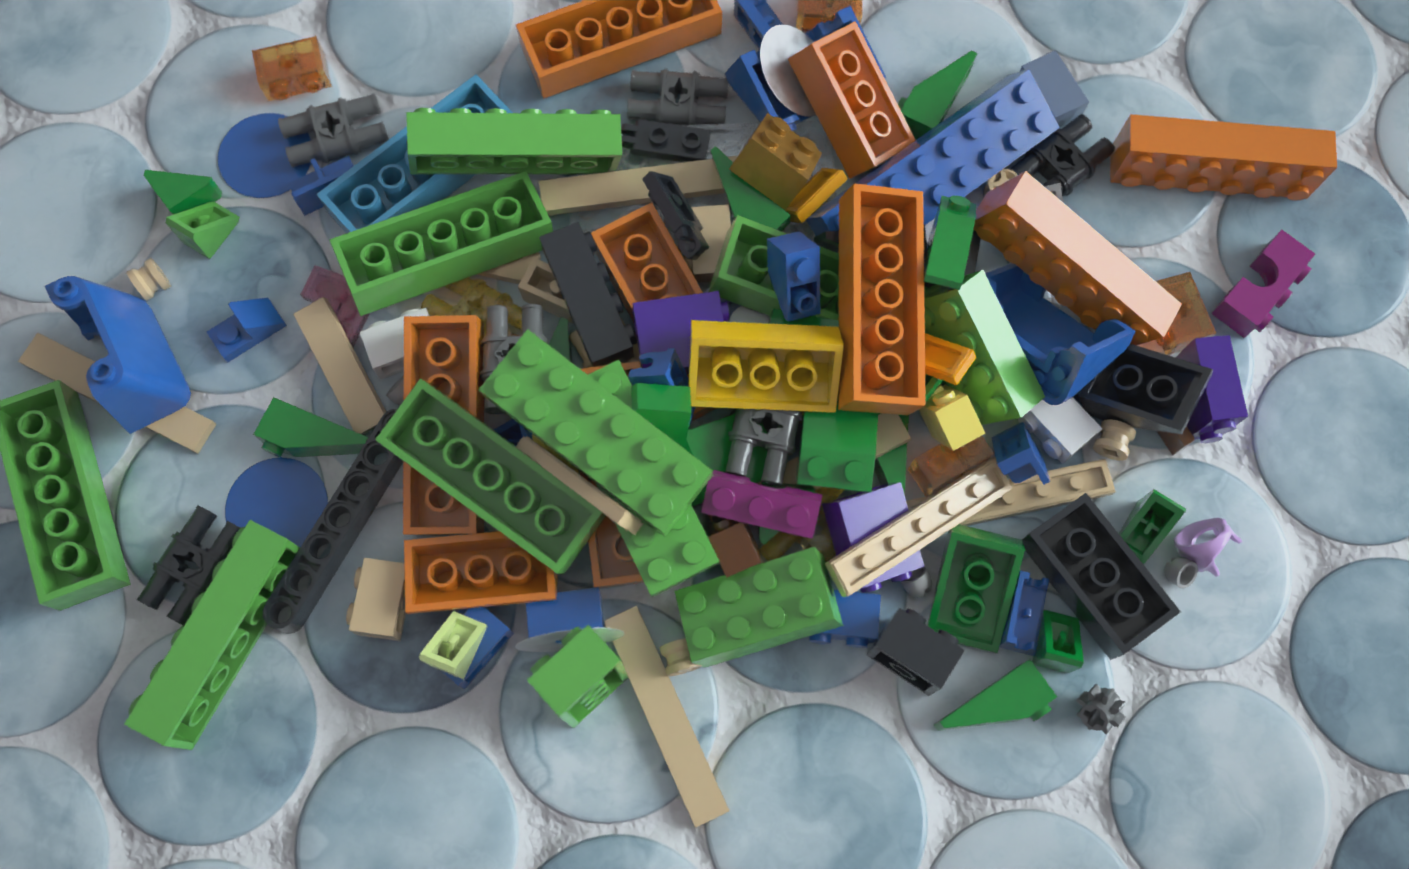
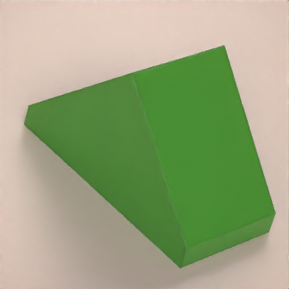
M212 201L168 216L165 223L183 244L211 259L239 223L240 217Z

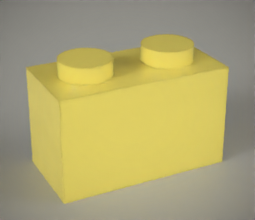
M940 384L925 406L919 409L932 438L953 451L986 434L968 395L946 384L943 386Z

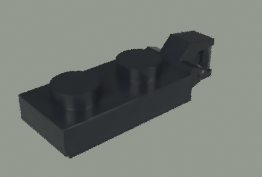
M649 171L642 180L649 190L648 196L650 200L659 207L665 217L664 223L666 227L675 233L674 236L679 239L678 248L687 259L697 260L698 257L709 249L708 243L700 232L703 226L674 178Z

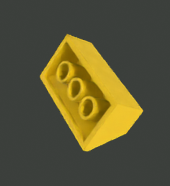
M691 320L688 381L691 406L836 412L843 354V341L839 327Z

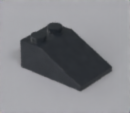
M1129 344L1122 354L1083 387L1079 398L1083 409L1090 416L1103 421L1117 420L1133 428L1182 434L1213 374V369Z

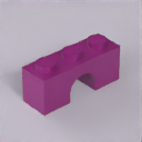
M1281 229L1249 266L1263 278L1265 287L1254 285L1242 277L1211 314L1243 338L1248 336L1254 329L1260 333L1274 317L1269 313L1274 306L1280 308L1292 295L1293 292L1288 289L1294 282L1298 285L1311 271L1312 268L1307 264L1315 256V253Z
M713 470L712 478L707 483L701 513L813 539L822 494L788 486L784 489L766 487L751 482L749 477Z

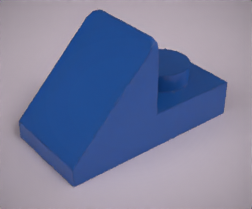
M267 297L228 303L234 315L206 332L222 357L227 362H230L287 325Z

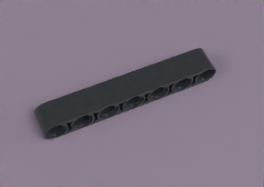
M391 409L381 417L263 608V619L271 628L291 634L299 631L304 626L403 464L401 458L375 440L397 409ZM388 453V458L383 464L374 465L375 457L378 454ZM368 482V491L362 496H355L356 488L360 484ZM344 513H350L349 522L343 527H337L338 517ZM324 544H330V553L325 558L318 559L317 552L319 548ZM306 575H310L311 583L309 587L299 591V580ZM285 607H290V618L284 623H279L278 615L280 611Z

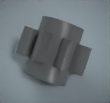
M1094 684L1089 692L1084 691L1077 699V702L1083 707L1076 715L1081 717V720L1089 730H1102L1104 734H1108L1113 726L1119 727L1125 719V716L1120 711L1126 703L1120 699L1114 688H1100L1098 684Z

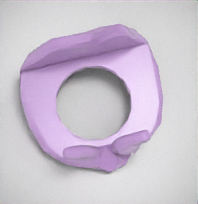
M1211 518L1194 522L1184 527L1174 537V545L1181 557L1197 564L1198 572L1208 571L1217 577L1220 573L1214 562L1216 556L1222 551L1229 539L1236 543H1241L1242 540L1231 530L1225 519ZM1213 530L1216 535L1215 538L1205 543L1194 545V542L1201 534Z

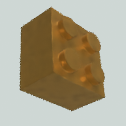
M767 113L729 170L786 210L809 180L822 152L818 150L813 141L806 137L801 138L790 130L789 125L783 119L773 117Z

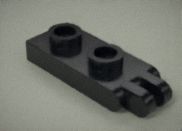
M637 120L635 125L622 124V147L629 148L631 154L676 162L707 160L711 130Z

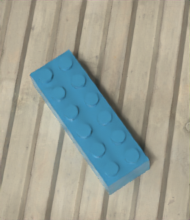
M476 74L431 108L437 113H450V110L455 108H466L471 110V113H486V110L498 108L506 110L507 113H513ZM406 126L317 193V196L327 213L345 233H349L444 200L476 174H410Z

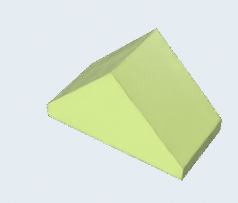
M453 611L422 650L419 660L464 680L485 634L487 625Z

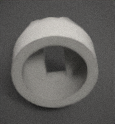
M404 375L386 394L391 401L398 405H401L404 401Z
M1176 556L1171 559V562L1165 564L1164 573L1166 578L1180 588H1187L1194 582L1198 573V566L1187 558Z
M926 567L911 571V578L900 581L905 591L914 598L924 597L925 592L931 591L932 580Z

